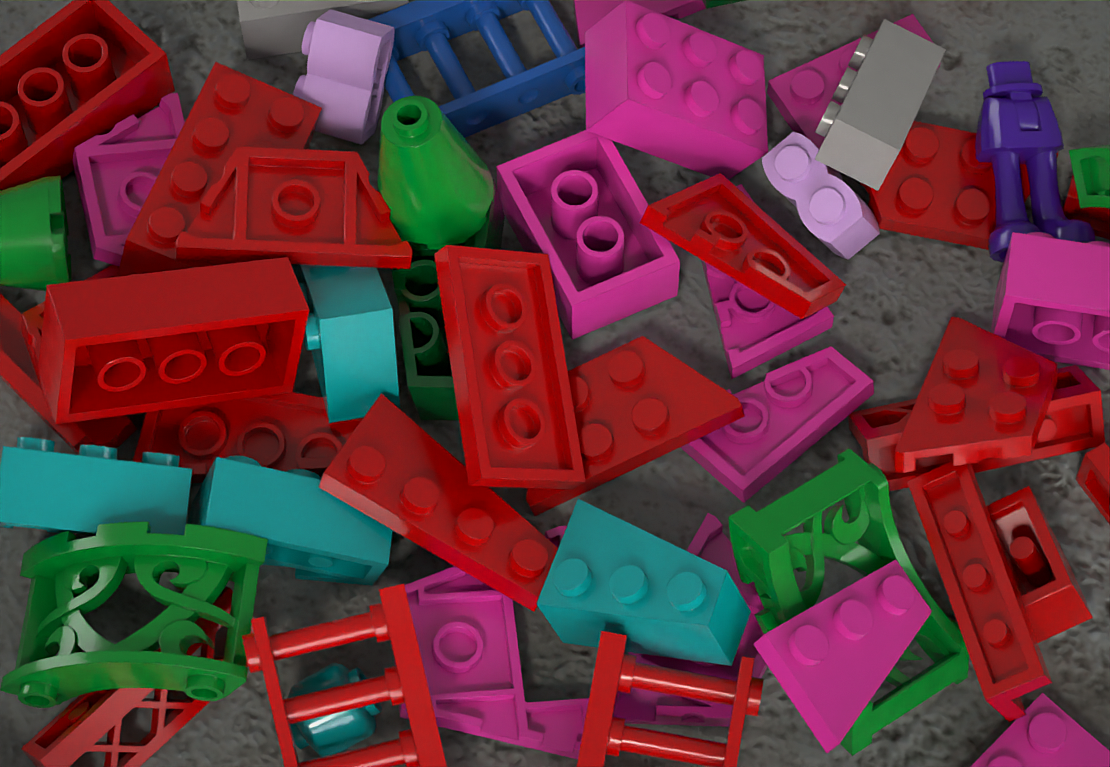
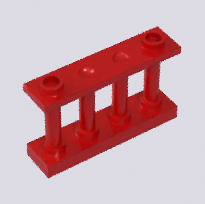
M404 583L379 589L381 602L369 605L370 612L274 635L269 633L266 617L251 620L254 633L242 635L250 673L263 671L284 767H393L405 763L406 767H447ZM376 637L377 643L390 640L396 665L384 668L385 675L284 698L276 664L277 660ZM391 700L392 706L405 703L411 729L399 731L400 738L299 762L291 724Z
M601 631L577 767H605L606 756L619 757L620 751L707 767H737L745 715L758 716L764 679L752 677L755 658L742 656L737 680L638 663L636 662L637 656L625 654L627 635ZM631 688L731 705L732 710L726 743L625 725V718L614 717L618 692L630 694Z

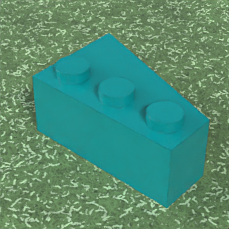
M291 264L310 309L304 334V343L306 350H311L329 423L364 418L381 393L400 409L393 310L377 268Z
M17 437L16 447L3 446L0 465L1 528L13 529V526L47 530L50 533L70 531L76 534L96 536L99 524L149 522L151 526L150 533L184 535L192 469L179 467V456L143 452L142 462L117 460L118 449L96 445H80L79 455L54 452L55 441L30 437Z
M245 456L215 458L192 501L188 523L222 528L268 539L265 562L262 565L296 568L295 579L373 586L389 563L393 530L319 488L321 479L316 473L303 469H291L284 472L261 467L258 461Z
M580 499L576 502L536 603L563 643L598 648L601 631L627 635L626 652L728 666L733 664L751 613L727 570Z

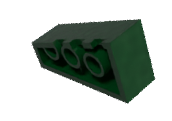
M494 179L495 196L494 202L492 200L486 213L488 219L478 232L465 242L455 246L501 250L505 215ZM408 241L412 248L410 269L393 268L392 271L394 291L397 296L400 316L399 326L408 388L421 420L459 421L434 254L439 250H431L427 248L426 244Z

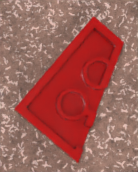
M721 173L648 205L640 221V224L800 319H804L835 303L846 286L839 277Z

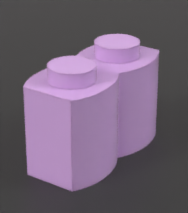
M332 9L318 17L316 22L311 21L308 24L302 41V54L308 56L307 75L299 77L293 95L322 107L315 131L361 145L375 133L383 101L384 80L392 54L394 27Z
M792 132L762 157L766 176L771 184L797 208L799 216L808 230L836 255L849 260L880 234L876 217L868 205L843 181L839 171L815 160L819 148L802 134Z

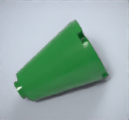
M407 96L395 101L386 109L381 120L377 191L381 193L391 211L390 220L402 242L407 240L426 244L427 248L431 250H440L445 245H457L465 242L483 227L488 219L486 213L492 200L494 202L495 188L487 165L432 100L422 96Z
M47 176L0 191L1 286L46 292L47 285L72 281L71 254L68 252L67 237L69 236L68 220L61 176Z

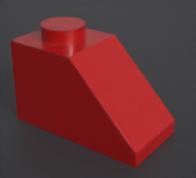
M1030 486L987 505L1037 643L1092 619L1093 616L1073 570Z

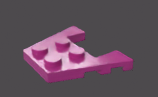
M558 526L545 532L544 536L559 548L567 526ZM455 566L406 584L405 589L437 726L578 759L589 698L540 702L525 701L513 600ZM405 703L400 704V718L408 719Z

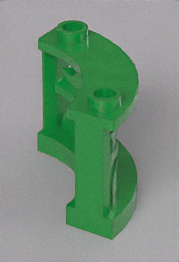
M848 448L837 455L838 464L756 512L747 505L730 515L728 520L733 554L741 582L746 584L754 582L764 607L763 610L755 614L763 634L814 606L823 587L825 575L824 558L847 565L865 577L890 562L897 560L931 609L932 613L914 639L932 659L934 664L911 679L895 666L892 668L885 680L897 688L874 703L869 701L840 743L853 756L872 743L873 734L953 682L959 684L967 679L969 653L958 623L949 619L940 609L909 560L894 522L889 498V485L885 475L876 465L866 463ZM844 499L849 520L845 523L842 519L844 505L834 506L825 518L824 533H822V511ZM804 523L803 533L784 535ZM794 569L798 572L806 571L805 584L800 591L794 576ZM909 646L899 658L901 661L923 659L912 653Z
M119 522L99 524L96 536L76 539L73 533L66 531L35 544L24 553L20 576L31 579L16 666L15 670L2 677L0 690L17 695L21 703L37 708H50L79 695L119 688H153L184 691L189 697L202 701H217L227 697L247 681V658L242 635L250 634L259 567L265 562L268 539L237 531L195 524H186L184 535L150 533L151 526L149 522ZM164 572L179 573L176 578L169 581L178 590L183 592L178 593L159 584L161 575ZM136 573L143 588L156 601L168 608L143 628L113 644L99 635L90 626L84 615L103 604L118 588L125 574ZM228 581L234 582L230 614L213 605ZM96 582L90 589L87 588V585ZM199 618L228 628L223 661L187 655L188 648L194 643H203L215 649L209 636L194 623ZM159 648L161 649V652H154Z

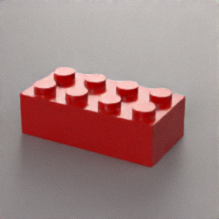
M109 0L71 1L0 55V191L47 176H61L62 180L74 170L72 159L76 146L96 135L109 133L115 124L133 114L138 119L157 106L161 98L175 92L167 54Z
M215 62L126 238L117 275L128 276L192 267L240 263L176 259L177 238L182 231L187 232L200 212V202L210 187L222 178L223 167L237 146L308 149L322 107Z
M289 258L252 260L240 263L47 285L38 371L55 424L293 392L310 309Z

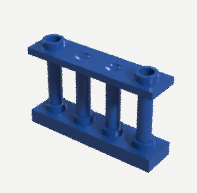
M415 0L368 19L394 27L392 54L384 80V86L393 103L407 96H415L397 61L421 51H428L455 99L438 107L464 138L570 94L580 95L585 93V47L577 49L549 0ZM523 10L530 11L556 56V59L529 70L525 68L499 20ZM473 30L480 32L506 78L478 91L474 89L448 40Z

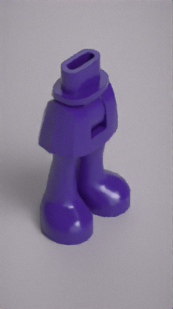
M1008 61L988 65L986 70L989 89L983 92V104L978 118L975 149L976 159L979 162L992 163L995 177L996 227L988 239L990 257L994 261L1004 263L1012 232L1022 234L1043 232L1052 235L1056 239L1081 243L1096 241L1094 229L1090 223L1075 219L1068 220L1064 214L1058 188L1056 154L1064 149L1062 133L1048 97H1040L1043 93L1042 85L1033 83L1030 63L1027 61ZM1026 164L1033 223L1027 218L1020 170V165Z

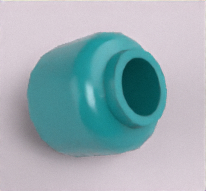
M333 663L294 684L290 688L288 698L368 678L358 667L350 671L342 664ZM381 703L291 724L294 742L301 750L310 745L322 757L344 752L374 734L376 729L375 715L382 712Z

